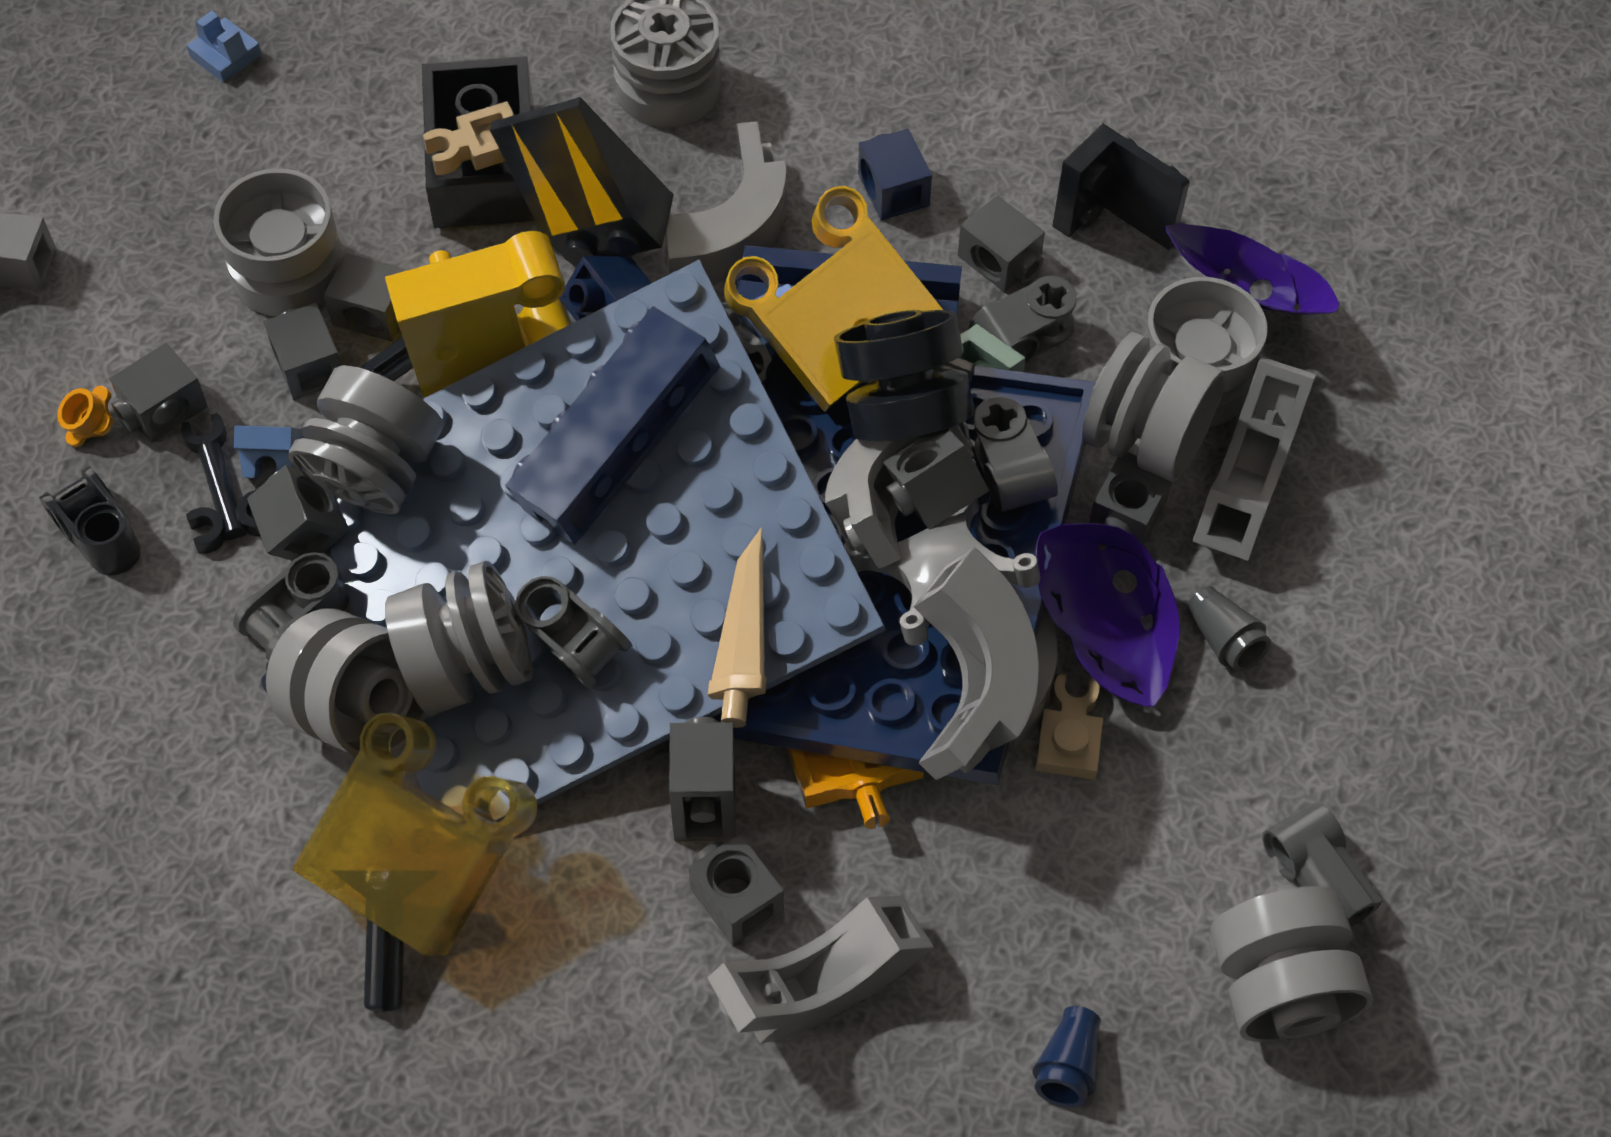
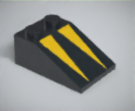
M581 97L492 121L490 132L540 231L548 235L552 246L573 266H578L583 256H633L637 253L663 247L674 194Z

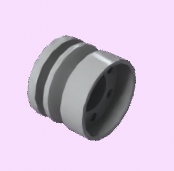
M627 0L618 7L610 22V40L614 64L615 94L623 110L637 121L659 128L681 127L700 120L714 108L721 94L718 18L711 6L704 0Z
M1130 332L1120 342L1097 378L1084 418L1082 439L1084 443L1095 448H1102L1108 442L1109 454L1115 457H1122L1139 438L1141 440L1137 455L1138 467L1168 481L1177 482L1195 458L1215 417L1226 382V371L1194 357L1186 356L1169 376L1167 373L1171 358L1170 347L1157 343L1150 350L1149 338L1135 332Z
M346 365L336 367L317 399V408L327 420L312 418L305 421L302 426V435L305 438L294 441L288 452V460L304 476L341 500L373 512L388 515L397 514L405 501V493L402 490L412 488L416 479V473L405 461L415 463L426 461L443 429L444 421L435 409L402 385L359 367Z
M482 561L471 565L468 579L462 572L458 571L447 574L445 580L447 604L431 583H422L387 596L384 605L385 621L396 661L409 691L419 707L428 716H434L472 702L474 695L472 673L489 694L503 691L505 678L512 686L532 680L533 667L526 626L517 614L516 600L490 561Z

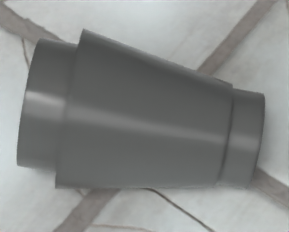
M1208 586L1199 590L1188 602V612L1193 616L1194 621L1221 665H1230L1235 671H1244L1258 663L1269 650L1271 639L1266 635V625L1219 593L1214 587Z

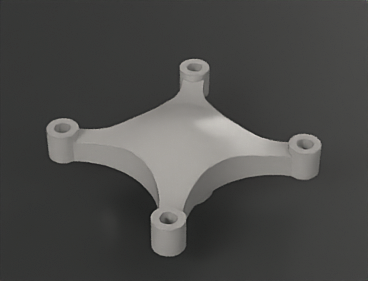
M978 499L929 530L927 528L898 542L900 560L879 570L867 550L858 553L850 540L844 544V548L857 572L867 570L890 575L903 583L912 594L911 609L900 618L904 640L909 645L924 643L928 638L927 630L930 622L913 606L946 564L973 547H976L1005 576L1010 584H1018L1021 587L1030 588L1040 582L1041 576L1036 556L1023 553L1015 557V559L1005 558L991 552L972 536L969 529L973 516L980 509Z

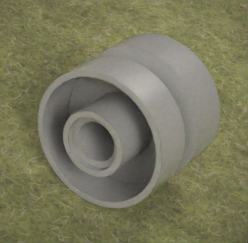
M280 168L257 171L234 182L218 200L213 222L234 289L239 298L251 309L274 317L286 310L301 308L315 302L318 308L326 303L324 293L344 258L326 191L312 177L299 171Z
M1191 277L1176 281L1158 293L1149 308L1143 336L1149 338L1150 350L1157 343L1170 347L1171 358L1167 373L1169 376L1186 356L1194 357L1226 371L1223 394L1210 426L1214 427L1230 421L1242 411L1265 345L1267 321L1259 303L1241 287L1218 278Z
M319 609L305 614L292 623L282 634L273 649L266 673V690L269 703L276 716L287 726L315 739L324 741L353 756L363 759H378L395 753L415 736L427 717V714L419 707L409 691L396 661L388 630L383 626L373 624L370 621L341 610Z
M1306 886L1267 893L1230 908L1211 924L1210 933L1221 971L1230 978L1238 979L1229 988L1228 995L1240 1036L1245 1040L1275 1042L1318 1034L1357 1018L1372 1006L1374 999L1361 958L1354 952L1344 950L1352 942L1353 933L1341 896L1336 890L1327 887Z

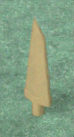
M762 527L737 560L713 675L708 687V697L714 700H723L721 722H733V728L746 725L748 698L765 694Z

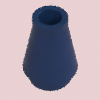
M1069 1006L1064 1010L1060 1024L1033 1068V1076L1036 1079L1035 1091L1041 1098L1051 1104L1065 1108H1077L1085 1103L1087 1096L1095 1092L1098 1032L1101 1018L1091 1009L1082 1006Z

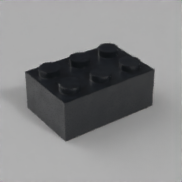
M527 56L422 64L424 134L434 129L458 130L456 117L507 101L514 115L534 110ZM424 144L426 192L434 228L535 221L506 162L475 170L470 159L463 161L460 167L452 173L436 175L432 156L445 151L441 150L427 154Z

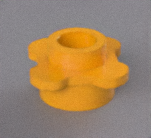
M97 386L90 392L85 388H77L63 398L58 408L57 419L60 426L68 430L65 440L69 445L80 447L86 439L105 436L111 430L113 418L108 409V403L111 400L112 394L109 389L104 386Z

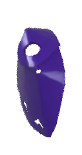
M1182 223L1166 226V231L1179 253L1192 267L1206 277L1231 282L1249 294V287L1253 282L1268 280L1273 288L1270 297L1265 300L1254 298L1262 309L1276 310L1295 315H1314L1337 312L1340 303L1328 281L1311 267L1286 254H1278L1263 244L1228 229ZM1226 268L1230 269V274H1224V270ZM1297 304L1300 305V309L1298 311L1294 310V306Z
M1094 523L1065 524L1041 532L1036 546V558L1041 576L1038 589L1051 619L1064 633L1070 636L1072 646L1080 663L1099 685L1113 695L1144 707H1155L1168 688L1180 637L1179 611L1163 566L1155 562L1145 546L1133 534L1117 526ZM1104 543L1107 548L1100 550L1099 545ZM1045 546H1046V549H1047L1048 553H1050V555H1051V556H1050V559L1048 560L1046 570H1045V560H1046ZM1128 570L1135 575L1137 586L1133 591L1122 593L1114 587L1113 577L1118 571ZM1051 591L1055 594H1060L1062 612L1058 607L1057 599L1051 595ZM1151 614L1153 616V625L1149 631H1146L1140 618L1141 616L1146 617ZM1088 651L1101 657L1103 670L1099 668L1098 662L1089 655ZM1132 681L1143 694H1139L1133 688L1123 687L1120 683H1130Z

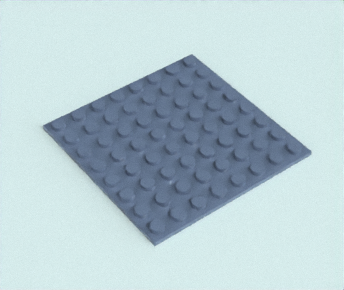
M700 260L424 398L423 400L435 409L444 421L443 429L426 461L418 463L405 461L416 473V479L412 488L402 490L405 493V501L397 514L388 515L373 512L333 496L347 534L329 549L346 586L347 596L353 612L359 618L387 628L384 607L387 596L422 583H431L447 604L445 590L447 574L458 571L462 572L468 579L471 565L482 561H490L499 572L515 600L522 586L531 579L540 576L554 577L561 581L591 609L595 608L608 618L633 645L627 652L620 650L595 676L597 684L589 690L554 658L551 652L536 639L526 626L533 667L531 681L512 686L505 678L503 691L489 694L472 673L474 688L472 702L434 716L427 715L419 731L405 747L442 844L446 849L463 843L670 739V723H685L687 720L695 717L712 718L722 713L723 700H714L708 697L709 681L713 675L737 560L761 527L763 538L766 690L886 630ZM652 306L705 337L720 364V368L582 538L574 545L559 535L548 520L544 518L540 522L525 512L505 485L511 479L514 469L520 460L530 455L549 433L554 419L562 411L567 410L586 388L591 374L598 367L605 365L623 343L629 328L636 322L641 321ZM556 604L547 608L541 615L540 621H545L555 616L561 605Z

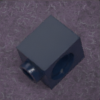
M909 128L890 134H879L869 140L859 142L858 175L881 221L930 206L932 174Z

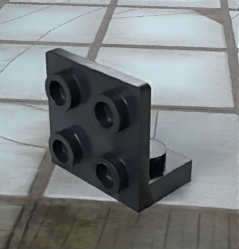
M1102 123L1062 163L1052 227L1070 237L1082 224L1087 227L1092 226L1105 208L1164 248L1170 250L1174 243L1166 231V226L1180 223L1190 182L1174 166L1162 162L1139 147L1128 136L1121 135Z

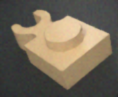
M508 101L456 117L458 130L434 129L423 135L427 154L441 150L445 151L432 156L436 175L452 173L460 167L463 161L470 159L475 170L505 162L490 132L492 121L514 115Z
M1059 674L1055 680L1052 697L1055 706L1060 711L1044 709L1035 771L1095 780L1098 769L1103 718L1086 714L1091 712L1097 703L1100 690L1099 684L1090 678L1086 695L1077 698L1069 695L1065 689L1066 674Z

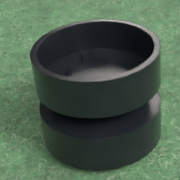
M904 310L892 312L850 327L834 337L842 378L852 381H874L854 390L846 397L852 430L856 439L863 441H890L922 436L958 425L974 415L975 409L967 372L956 369H935L959 358L963 354L957 315L954 311Z

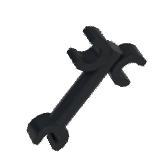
M218 413L211 414L213 429L205 436L195 435L189 421L181 425V433L186 446L200 456L216 509L199 507L186 514L191 529L206 525L212 526L209 533L193 538L198 553L203 554L216 551L223 545L225 540L229 541L239 538L247 533L252 536H260L255 519L250 517L252 511L247 500L255 491L248 492L241 497L239 502L237 501L221 449L226 441L227 431L222 417Z

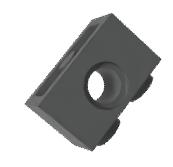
M695 717L687 720L685 723H670L669 796L674 841H729L735 837L733 722H719L710 717Z

